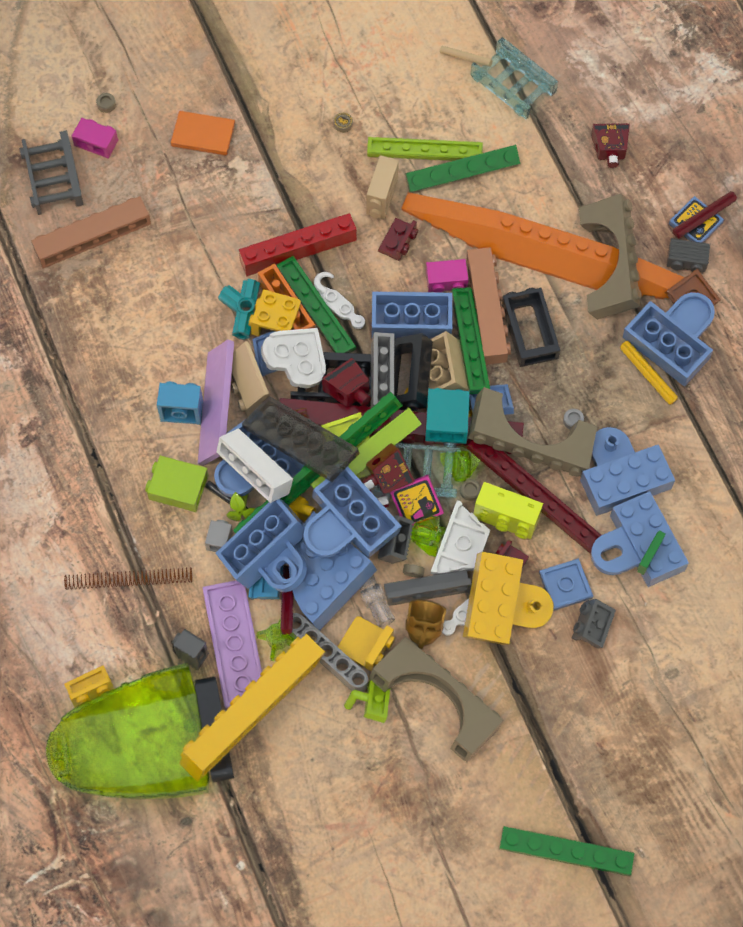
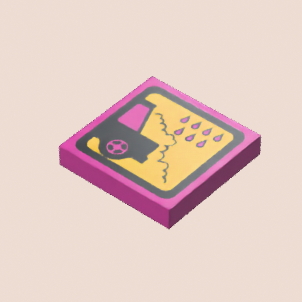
M429 475L417 478L413 483L390 492L399 515L413 520L414 524L412 525L444 514Z

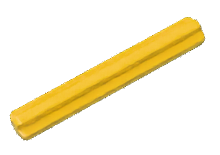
M630 341L622 343L620 347L622 352L669 405L673 404L678 398L673 390Z

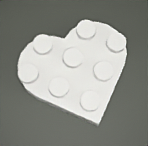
M318 328L273 332L263 342L261 355L268 369L285 371L290 384L294 387L311 388L320 384L326 372V364Z

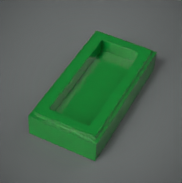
M660 530L656 533L637 568L638 573L645 574L666 533Z

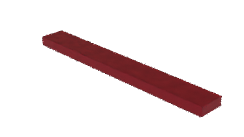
M473 440L466 447L467 450L520 495L543 503L541 512L591 554L594 542L601 536L598 531L506 453L495 450L492 446L486 444H477Z

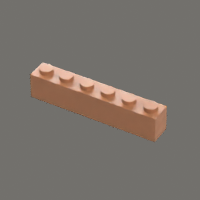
M140 196L130 198L122 204L113 205L100 213H93L90 217L76 220L72 224L59 227L51 233L39 235L31 240L44 269L150 225V215Z
M491 247L467 250L468 274L486 365L507 362L508 355H511L510 343H506V337H508L507 325H503L505 310L504 307H500L502 292L501 289H497L499 274L494 270L496 256L495 254L492 255Z

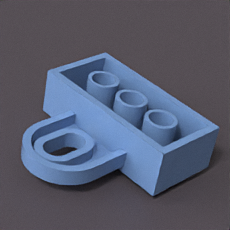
M650 491L614 506L610 517L617 529L598 537L591 550L592 562L600 572L607 575H618L635 567L638 568L656 533L660 530L666 533L648 569L642 575L647 587L684 572L689 564ZM612 548H618L622 552L621 556L610 561H605L601 557L603 552Z
M278 499L272 503L269 502L216 552V555L232 576L248 589L263 576L267 583L279 592L292 591L302 583L307 572L305 559L294 547L303 538L305 525L283 500ZM284 564H288L293 570V574L289 579H285L280 573V568Z

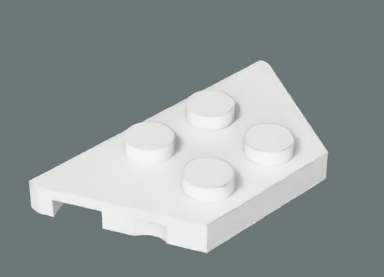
M459 500L456 501L431 569V574L433 575L462 570L473 571L476 555L483 552L490 534V530L483 523H480L472 512L470 513L463 507V503Z

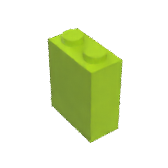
M160 455L158 462L155 461L153 464V476L151 480L147 481L145 488L149 500L197 512L209 476L208 469Z

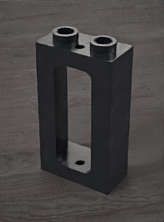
M528 288L522 292H509L503 295L502 307L505 310V318L519 366L524 367L559 359L561 350L542 288ZM527 306L533 308L544 347L526 350L515 315V309Z
M423 333L394 338V396L402 404V407L398 410L410 408L411 411H417L420 408L427 407L433 341ZM412 352L408 392L397 395L401 355Z

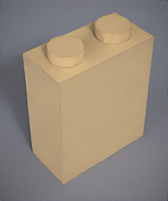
M384 156L379 157L367 192V215L373 218L385 219L398 182L399 160Z

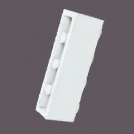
M239 428L219 437L216 452L270 503L290 493L293 478Z

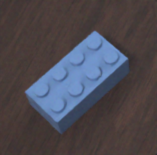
M372 292V338L374 332L393 333L394 338L423 333L429 339H432L445 331L452 335V293Z

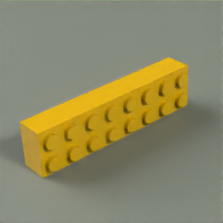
M307 634L303 638L297 637L290 644L287 652L283 651L278 655L272 667L268 665L260 673L261 676L257 682L255 680L251 681L245 688L246 691L242 696L237 695L230 702L226 712L221 710L215 716V721L211 726L207 724L198 733L199 736L195 742L190 740L183 747L184 751L180 754L182 758L179 764L199 782L319 664L325 651Z

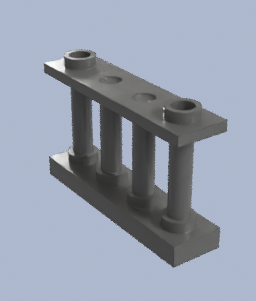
M67 130L60 131L61 139L57 140L58 142L28 148L26 140L22 139L23 147L19 149L22 159H26L33 192L30 201L32 208L37 209L38 215L42 214L40 205L71 199L75 200L76 207L84 205ZM55 150L64 151V156H61L59 159L31 164V155ZM59 166L67 167L68 172H65L64 175L36 181L34 179L33 172ZM67 182V184L71 183L72 188L68 189V191L38 197L37 188Z

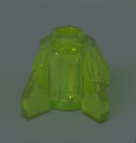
M456 448V451L452 452L451 457L450 452H440V462L449 476L457 482H464L466 478H470L480 463L476 456L472 453L469 456L468 451H461L460 448Z
M430 516L417 521L413 528H411L412 535L410 536L413 543L429 556L434 557L438 553V546L436 545L439 544L441 535L445 534L447 529L439 527L440 517Z
M281 619L278 623L270 625L268 629L257 632L256 635L258 639L266 640L269 647H271V661H275L277 650L283 649L286 645L290 646L295 640L289 634L283 635L281 633Z

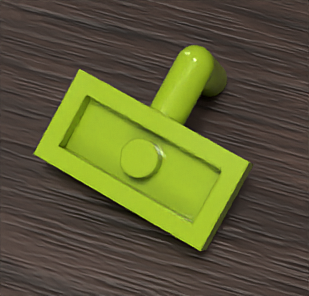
M369 680L367 693L352 690L344 707L350 710L357 699L365 701L364 718L385 723L388 714L390 688L384 692L373 681Z

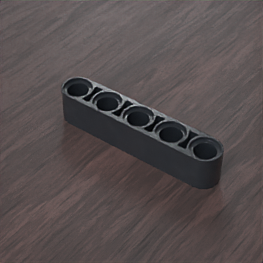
M216 676L194 680L202 728L207 724L211 726L215 721V716L222 710ZM230 752L210 770L212 783L234 779Z

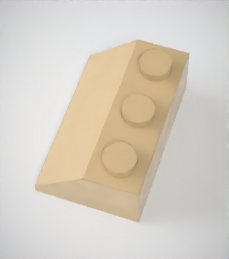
M447 331L432 338L429 388L469 391L460 340Z
M248 341L244 342L233 352L231 376L234 382L231 385L234 394H239L240 400H238L241 412L245 411L248 418L258 410L261 412L270 410L268 390Z

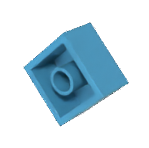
M171 381L160 383L157 398L160 421L201 425L203 410L201 386H197L194 383L183 385Z

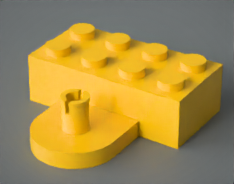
M487 552L477 553L463 637L506 645L510 643L512 625L537 628L549 621L553 613L552 598L541 587L520 583L522 559Z

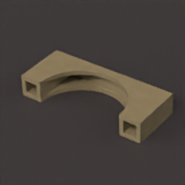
M622 194L579 207L580 225L588 232H611L616 236L619 244V259L612 276L602 287L587 294L588 313L597 320L640 307V299L642 297L641 291L638 288L640 276L636 268L638 258L634 248L636 239L632 229L634 228V221L631 217L632 203Z
M483 387L477 394L468 439L473 440L477 444L492 446L498 451L510 452L516 457L530 459L533 463L548 465L554 470L566 471L576 477H581L582 472L589 469L597 426L578 420L571 427L566 440L554 445L532 443L516 433L508 423L502 406L503 393Z
M407 637L402 639L372 669L369 679L384 692L397 684L416 681L430 684L445 693L453 702L460 721L458 737L450 749L466 763L499 730L504 721L496 711L486 706L480 697L472 694L463 683L458 682L447 669L438 665L432 656L425 654L418 648L415 642L410 641Z

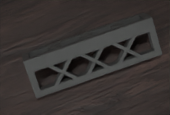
M467 570L386 583L384 584L387 605L392 606L409 603L412 600H427L468 593L471 590L472 583L471 579L468 578Z

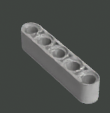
M293 613V622H299L301 626L293 629L290 636L294 640L297 637L303 638L306 634L308 636H315L317 638L315 642L323 650L328 649L332 651V655L328 657L322 656L320 663L351 691L358 690L364 692L368 685L366 672L299 613ZM344 663L348 668L340 671L337 669V666ZM359 677L364 682L361 685H356L352 682L353 679Z

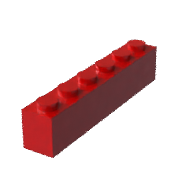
M348 213L239 249L240 262L247 277L273 264L277 265L292 256L299 260L357 241V229L351 214Z

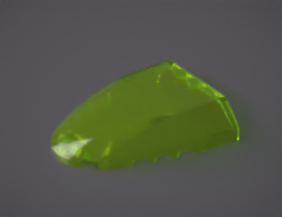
M184 663L142 675L137 680L124 682L121 686L111 691H106L91 701L80 704L61 717V721L54 731L50 732L46 745L47 763L54 777L74 791L113 798L168 799L209 793V772L197 782L179 764L182 758L180 754L184 751L183 747L190 740L195 742L199 736L198 733L202 730L196 688L189 665Z

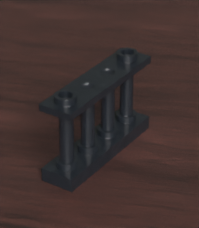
M323 352L326 364L324 376L327 375V369L337 368L351 358L356 361L366 376L367 371L371 370V354ZM322 381L318 385V392H306V388L298 387L297 391H291V399L342 404L322 390ZM370 400V402L366 405V407H370V406H371V400ZM358 401L352 404L356 406H362Z

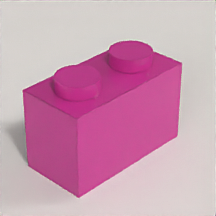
M81 117L72 134L74 146L109 159L118 142L116 130L111 126H103L92 119L87 120Z
M466 259L426 262L428 292L442 293L444 291H451L454 288H467Z

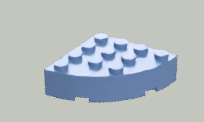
M313 511L312 514L303 524L306 526L308 521L311 518H313L316 515V513ZM302 538L294 547L305 559L307 572L302 583L292 591L301 611L320 631L377 569L372 561L351 543L334 556L319 557L307 549ZM289 566V575L291 577L293 574V570Z

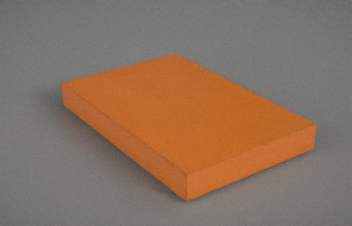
M179 111L171 146L227 156L235 127V120Z

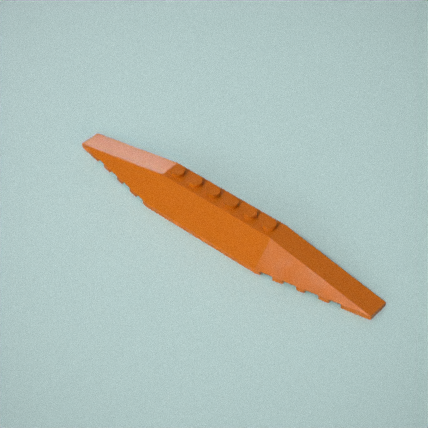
M410 192L407 193L401 208L402 211L419 220L431 223V226L438 230L442 229L448 232L450 236L465 241V244L472 248L491 247L492 255L495 254L497 259L595 290L602 287L615 271L619 259V249L497 210ZM638 258V263H636L640 276L638 288L641 291L642 297L643 295L655 296L656 299L669 298L665 292L685 278L641 258Z

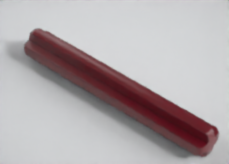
M733 191L728 192L675 227L672 231L673 235L677 239L681 238L736 202L737 195Z
M289 566L283 567V577L285 579L290 578ZM293 591L282 592L280 629L283 635H290L293 632Z

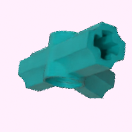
M255 279L243 280L241 293L228 285L221 290L218 296V300L236 312L232 335L242 340L250 338L251 326H249V320L251 315L255 313V304L260 289V282H257ZM243 308H250L248 311L242 310Z

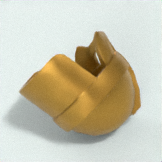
M412 600L409 603L405 629L409 638L418 645V648L423 649V646L432 644L441 636L446 608L441 604L427 600Z

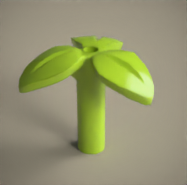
M235 492L232 495L230 507L235 511H229L226 515L227 518L233 521H241L242 515L244 518H247L253 513L256 508L246 509L248 494L241 497Z

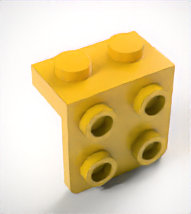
M263 289L261 297L256 301L255 313L251 315L249 320L251 334L259 336L262 328L276 332L291 330L301 301L297 298Z
M357 616L339 643L338 648L355 663L372 672V669L385 657L383 653L386 648L390 649L394 643V629L386 625L383 630L364 618Z
M104 665L64 683L75 708L87 707L92 703V700L98 697L100 699L106 698L112 694L111 691L115 690Z

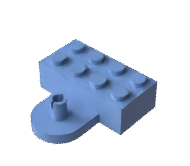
M687 293L681 296L666 313L649 301L625 327L623 339L630 341L637 350L685 387L711 358L713 349L702 342L699 337L713 321L715 314L714 305L708 297L700 293Z
M260 410L227 432L230 433L239 428L292 478L306 465ZM224 459L217 465L214 473L215 483L219 491L224 495L232 497L237 492L242 497L255 489Z
M612 427L602 428L596 432L591 457L596 467L583 471L580 479L596 516L612 511L614 506L649 491L654 496L671 490L675 482V478L659 444L635 452L627 435L621 430Z
M344 464L313 489L312 498L320 505L322 510L306 524L303 539L307 549L319 557L334 556L353 542L369 559L400 532L401 525L352 470Z

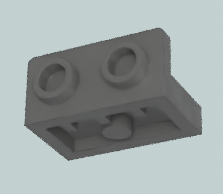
M597 599L585 601L580 607L579 619L573 627L572 639L575 641L583 640L598 649L603 648L616 610Z

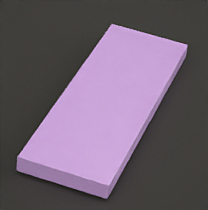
M226 340L208 352L198 453V464L203 466L220 457L216 452L219 437L227 432L234 341Z
M237 580L202 587L225 710L228 709L230 702L237 695L242 696L246 691L245 688L251 681L255 680L257 682L262 672L246 587Z

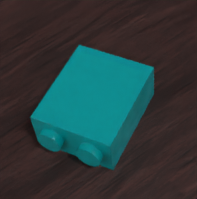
M441 388L428 389L425 441L467 443L470 391H463L461 389L445 390Z

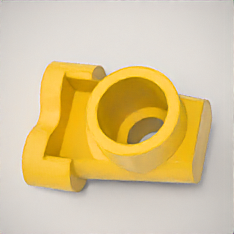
M301 496L289 505L298 518L306 521L313 511L316 513V508L310 506L309 502Z

